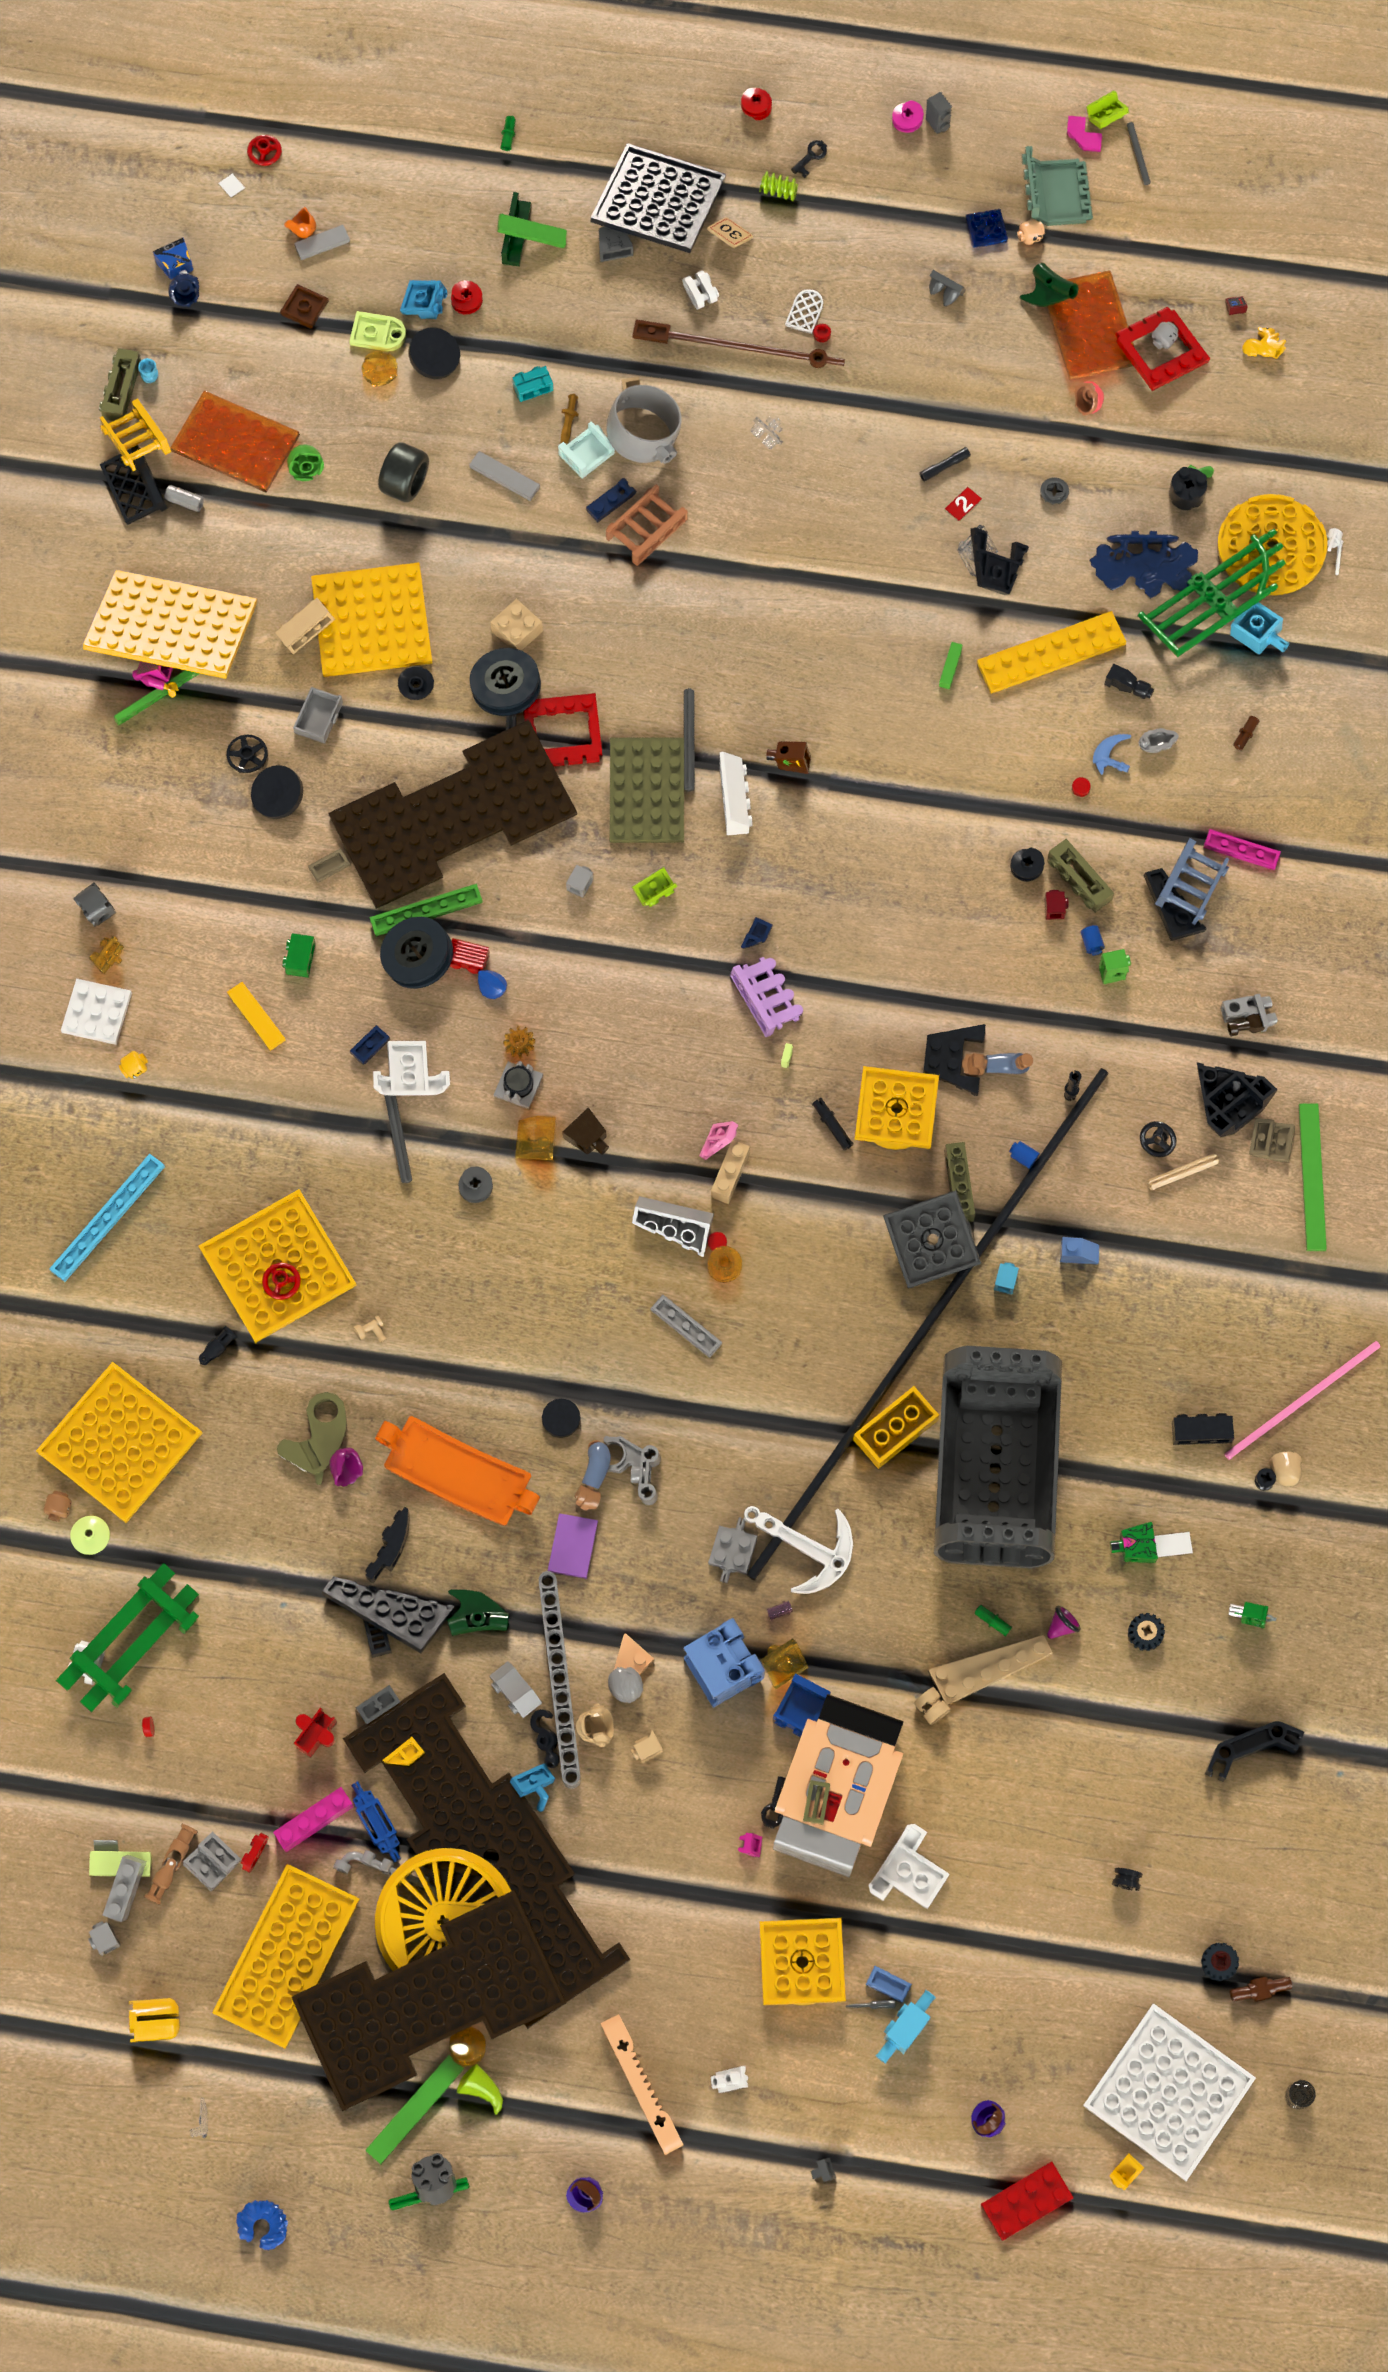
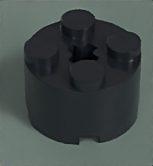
M1180 468L1173 475L1169 489V497L1173 505L1181 510H1191V508L1199 507L1204 501L1207 490L1206 475L1194 468Z

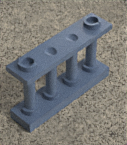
M1189 838L1155 904L1162 908L1165 901L1168 903L1169 901L1196 915L1192 921V924L1195 925L1199 919L1203 920L1207 912L1204 908L1220 877H1224L1229 867L1226 865L1229 858L1226 857L1221 865L1196 852V849L1193 848L1196 841ZM1193 858L1218 871L1215 878L1212 879L1188 866L1189 864L1186 863L1187 859ZM1180 872L1183 874L1185 872L1209 885L1210 888L1207 894L1181 881V878L1178 877ZM1178 887L1203 900L1200 908L1173 895L1174 893L1171 892L1172 888Z

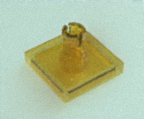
M793 1638L780 1647L777 1645L770 1646L767 1651L768 1655L760 1660L775 1689L791 1680L795 1673L800 1674L808 1668L804 1656Z

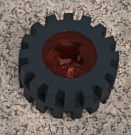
M1226 1943L1212 1944L1202 1955V1969L1212 1980L1225 1981L1231 1978L1239 1967V1957L1236 1950L1234 1951L1233 1947Z

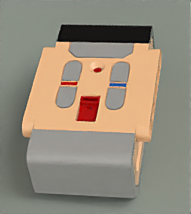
M827 1694L818 1721L807 1719L774 1812L784 1816L774 1841L773 1850L850 1878L861 1844L869 1847L872 1845L904 1753L896 1751L895 1747L904 1721ZM810 1780L830 1783L823 1825L803 1822ZM813 1785L810 1808L808 1813V1817L811 1818L813 1814V1808L817 1791V1786ZM821 1787L817 1819H820L825 1787Z

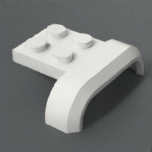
M388 1041L389 1077L381 1075L380 1071H373L374 1089L383 1095H437L443 1093L450 1086L449 1071H442L439 1075L428 1077L426 1041Z
M916 1824L906 1826L898 1842L869 1884L871 1894L884 1901L894 1887L926 1909L929 1908L948 1878L949 1873L916 1852L927 1834L925 1830Z

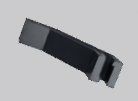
M1275 1721L1223 1741L1213 1751L1205 1774L1212 1777V1767L1215 1761L1220 1764H1224L1223 1773L1218 1775V1780L1224 1782L1232 1762L1272 1746H1278L1295 1754L1299 1745L1286 1741L1284 1737L1286 1734L1297 1737V1740H1302L1305 1732L1283 1722ZM1273 1728L1280 1730L1281 1737L1273 1736L1271 1730ZM1226 1749L1229 1752V1757L1223 1758L1219 1750Z

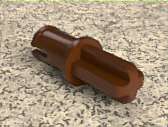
M1249 716L1244 727L1240 728V734L1233 744L1235 749L1243 750L1249 738L1253 737V732L1260 722L1258 718Z

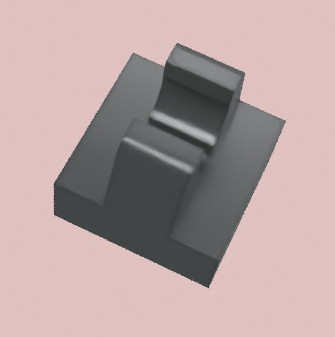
M830 2158L817 2161L819 2168L810 2171L813 2179L822 2177L824 2182L836 2179Z

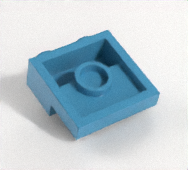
M410 280L400 311L403 315H419L421 319H437L438 314L442 313V301L447 298V289L441 281Z

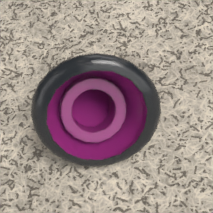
M1056 1606L1047 1637L1053 1639L1074 1632H1080L1081 1627L1075 1617L1064 1607Z

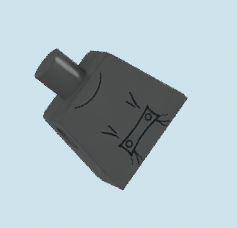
M607 227L599 228L600 262L633 256V244L628 234Z

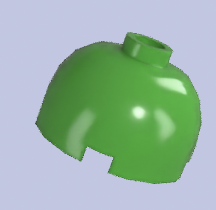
M303 444L294 447L290 451L287 458V467L294 479L310 481L313 479L312 476L316 474L319 476L322 473L324 461L320 452L315 447Z

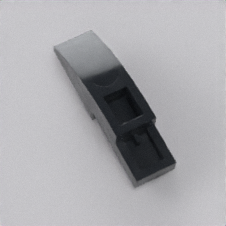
M406 1507L402 1511L398 1510L393 1518L395 1520L393 1524L387 1526L382 1533V1540L386 1547L382 1546L380 1548L376 1561L374 1563L371 1562L365 1570V1576L371 1583L376 1581L384 1568L392 1572L403 1552L409 1530V1510Z

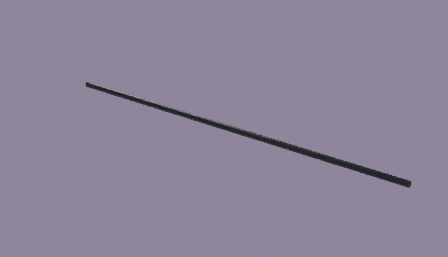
M1101 1068L982 1237L976 1246L979 1257L982 1256L1109 1074L1105 1069ZM973 1267L959 1271L784 1520L783 1525L790 1529L852 1442L854 1434L864 1425ZM773 1537L747 1573L749 1578L752 1580L757 1578L783 1541L782 1539Z

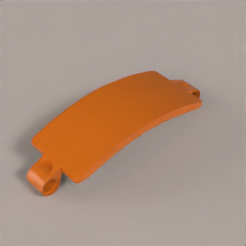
M413 1416L408 1418L402 1431L396 1425L384 1421L375 1437V1440L391 1449L384 1464L387 1470L458 1507L497 1524L506 1526L514 1510L532 1515L540 1499L539 1495L525 1489L531 1478L529 1472L483 1453Z

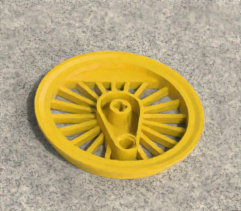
M454 1848L425 1851L400 1865L385 1883L375 1912L377 1943L389 1967L394 1971L409 1964V1961L430 1939L432 1941L424 1956L432 1953L437 1941V1950L443 1947V1942H445V1946L448 1945L440 1927L442 1925L441 1920L445 1917L450 1921L484 1905V1902L495 1896L500 1897L511 1892L502 1874L482 1857ZM448 1861L450 1865L445 1900L443 1901L437 1862ZM458 1862L468 1867L450 1901L455 1863ZM432 1864L438 1902L421 1870V1867ZM472 1869L476 1870L483 1877L458 1902L457 1899ZM414 1871H416L432 1905L406 1880ZM486 1880L494 1889V1892L474 1903L466 1902ZM401 1883L428 1909L426 1910L399 1896L398 1887ZM400 1902L423 1913L424 1916L402 1913ZM403 1918L423 1920V1923L404 1926ZM424 1927V1930L406 1939L405 1930ZM427 1933L428 1935L408 1955L407 1944Z

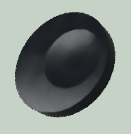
M431 327L419 331L413 337L409 345L408 356L413 368L419 374L430 379H442L451 375L458 366L460 348L450 333L440 328Z
M275 765L264 769L255 778L251 788L253 806L259 813L270 819H281L289 816L298 808L303 797V784L300 777L292 769L282 765Z

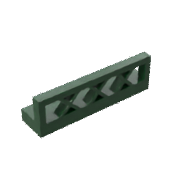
M513 192L509 216L529 220L532 207L531 202L520 201L519 193ZM505 234L501 251L502 264L520 267L525 239Z

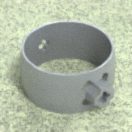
M635 385L622 391L613 402L607 418L606 432L612 447L623 457L639 463H651L659 460L661 463L666 464L677 455V451L673 446L681 429V412L675 400L665 391L650 385ZM627 408H641L651 411L666 423L671 435L661 440L639 438L623 427L617 413Z

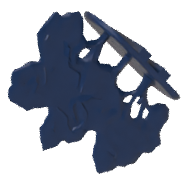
M1131 531L1130 534L1107 537L1108 542L1121 544V546L1113 550L1106 544H1100L1096 548V556L1090 559L1091 566L1096 568V576L1104 581L1110 590L1123 586L1131 576L1135 578V584L1140 589H1144L1145 594L1151 599L1161 592L1163 583H1167L1173 590L1180 591L1189 586L1187 581L1191 579L1192 574L1187 571V568L1198 562V550L1193 549L1187 542L1181 543L1177 548H1170L1167 544L1175 543L1179 540V537L1175 535H1157V531H1150L1149 534H1139V531ZM1128 544H1143V551L1139 554H1133L1127 549ZM1148 544H1163L1158 552L1148 548ZM1123 550L1124 553L1122 558L1116 560L1115 557L1117 553H1122ZM1167 551H1170V556H1167Z

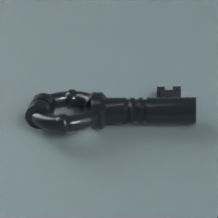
M823 140L810 142L807 148V155L791 168L794 174L797 172L802 173V176L805 178L809 175V172L805 170L804 166L811 160L825 158L827 145L824 144ZM816 144L823 151L820 155H816L812 151V147Z
M778 1776L772 1802L761 1811V1818L765 1827L774 1829L782 1822L783 1815L779 1814L777 1821L766 1819V1815L769 1809L775 1811L786 1780L784 1777Z

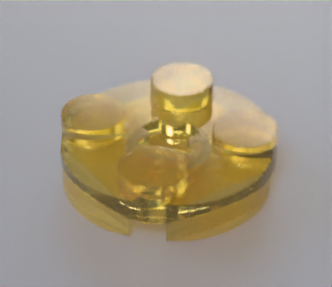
M374 351L364 358L362 374L365 380L371 383L372 386L378 387L389 384L397 377V362L392 354ZM380 365V367L384 368L382 371H377V366Z

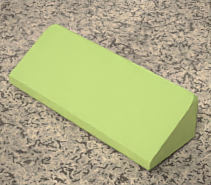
M90 1851L89 1876H116L122 1857L130 1855L147 1861L142 1877H150L152 1855L150 1852Z

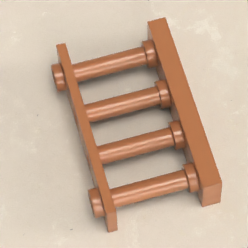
M657 484L653 488H648L640 500L615 523L609 524L606 528V540L610 541L614 536L632 551V562L636 566L643 562L688 520V511L684 507H681L678 511L673 510L658 497L659 486ZM652 501L670 516L666 522H661L646 509ZM639 513L657 527L653 534H649L633 520ZM626 525H629L645 539V542L637 546L621 530Z

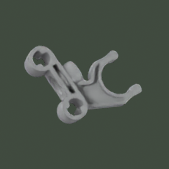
M605 1436L604 1442L606 1445H619L623 1448L624 1452L622 1460L615 1465H609L607 1472L619 1474L629 1466H632L631 1483L639 1484L638 1495L645 1505L656 1503L658 1493L650 1483L652 1467H656L661 1461V1455L657 1448L648 1445L641 1449L621 1436ZM651 1453L656 1454L651 1459H647V1457L651 1456ZM650 1491L652 1495L646 1498L644 1494Z

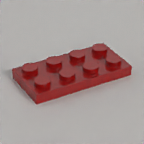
M1051 2161L981 2203V2206L1001 2241H1004L1074 2197Z

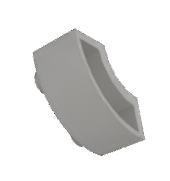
M506 1662L489 1676L493 1681L491 1686L497 1693L501 1692L510 1703L508 1707L514 1714L519 1713L524 1718L542 1704L532 1688L509 1662Z

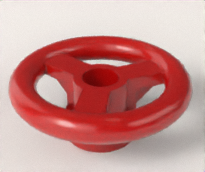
M260 135L253 138L247 147L249 159L260 166H268L275 163L282 153L280 142L270 135ZM253 146L260 152L259 159L255 158L252 153ZM277 150L273 158L265 160L269 152Z
M282 1262L271 1265L265 1271L262 1278L264 1291L270 1297L278 1300L292 1297L298 1291L301 1283L298 1270L291 1264ZM279 1268L288 1269V1270H290V1271L293 1273L294 1276L288 1277V1275H287V1273H286L285 1271H283V1270H278V1271H277L276 1269H279ZM270 1274L273 1275L272 1279L275 1284L274 1291H272L268 1285V1278ZM284 1278V1281L278 1282V1279ZM295 1282L289 1292L279 1294L282 1287L287 1283Z

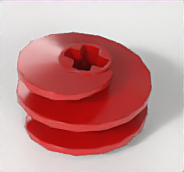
M751 88L745 91L741 97V109L744 114L756 121L766 119L772 110L770 94L761 88Z
M465 280L453 286L451 304L456 312L470 315L480 309L483 303L481 288L476 283Z

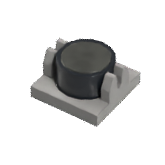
M508 1061L495 1090L494 1097L530 1109L543 1074L534 1071L530 1064L524 1066L521 1061L517 1062V1064Z

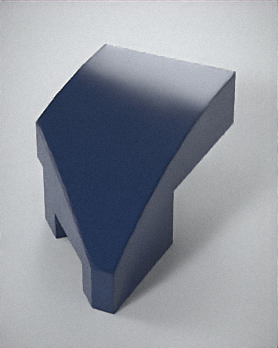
M755 917L741 948L746 949L766 942L773 924Z

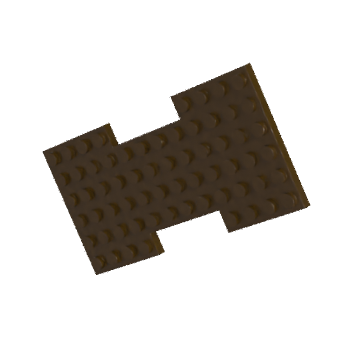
M529 720L463 750V755L469 767L403 797L396 782L328 813L376 909L443 878V874L436 861L498 832L503 831L510 846L578 815Z
M515 1890L440 1925L448 1945L376 1980L367 1961L291 1997L342 2111L417 2076L418 2074L410 2055L483 2021L492 2040L567 2004Z

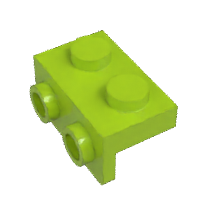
M1114 90L1086 106L1089 121L1100 129L1129 113L1128 106L1118 100L1117 92Z
M662 867L633 885L632 889L642 906L649 905V907H652L659 902L658 899L663 895L668 897L675 892L674 888L678 886L676 883H673L665 868Z

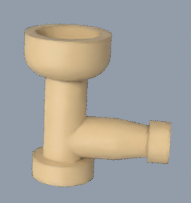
M379 1316L374 1317L375 1320L364 1326L356 1325L353 1327L359 1340L364 1339L366 1333L371 1330L378 1337L380 1343L387 1339L380 1328L383 1326V1323Z

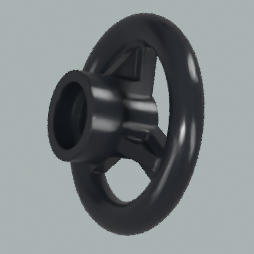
M1160 1121L1150 1122L1140 1132L1141 1146L1148 1154L1154 1157L1168 1156L1176 1147L1177 1139L1175 1132L1166 1123ZM1158 1127L1152 1137L1145 1138L1150 1128ZM1169 1135L1171 1138L1170 1146L1166 1142L1169 1138ZM1148 1144L1160 1145L1165 1151H1155Z

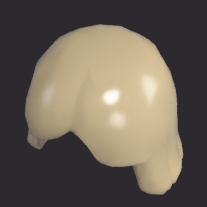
M1289 1451L1273 1455L1269 1464L1276 1475V1481L1284 1487H1292L1298 1484L1301 1478V1456L1296 1452Z

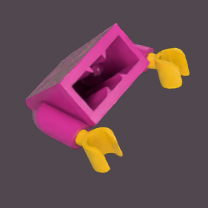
M140 661L138 669L132 672L133 678L136 681L141 680L147 687H154L160 690L166 689L170 697L176 696L175 690L179 691L175 682L166 684L171 677L173 670L171 667Z

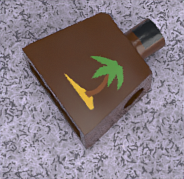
M780 741L777 744L776 750L767 749L766 759L776 761L778 769L804 774L809 773L811 755L807 742Z

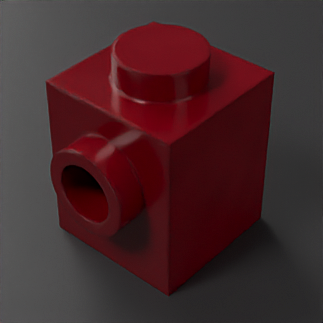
M1050 890L1045 893V919H1064L1066 909L1069 908L1068 898H1065V891Z

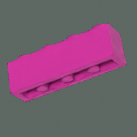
M340 1787L273 1833L285 1852H288L351 1810L354 1806L343 1788Z

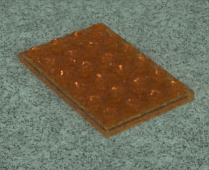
M1111 270L1067 279L1078 284L1079 291L1074 299H1066L1049 305L1047 308L1069 380L1132 367V363L1116 343L1117 337L1115 333L1126 327L1128 328Z
M203 391L170 449L178 455L267 493L299 438L300 433L221 397Z

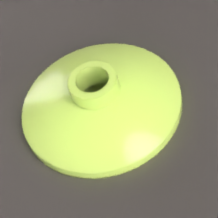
M85 1516L73 1525L70 1539L77 1551L82 1554L93 1555L101 1552L107 1546L110 1539V1530L103 1519L96 1516ZM89 1530L92 1531V1535L90 1537H87L86 1532Z

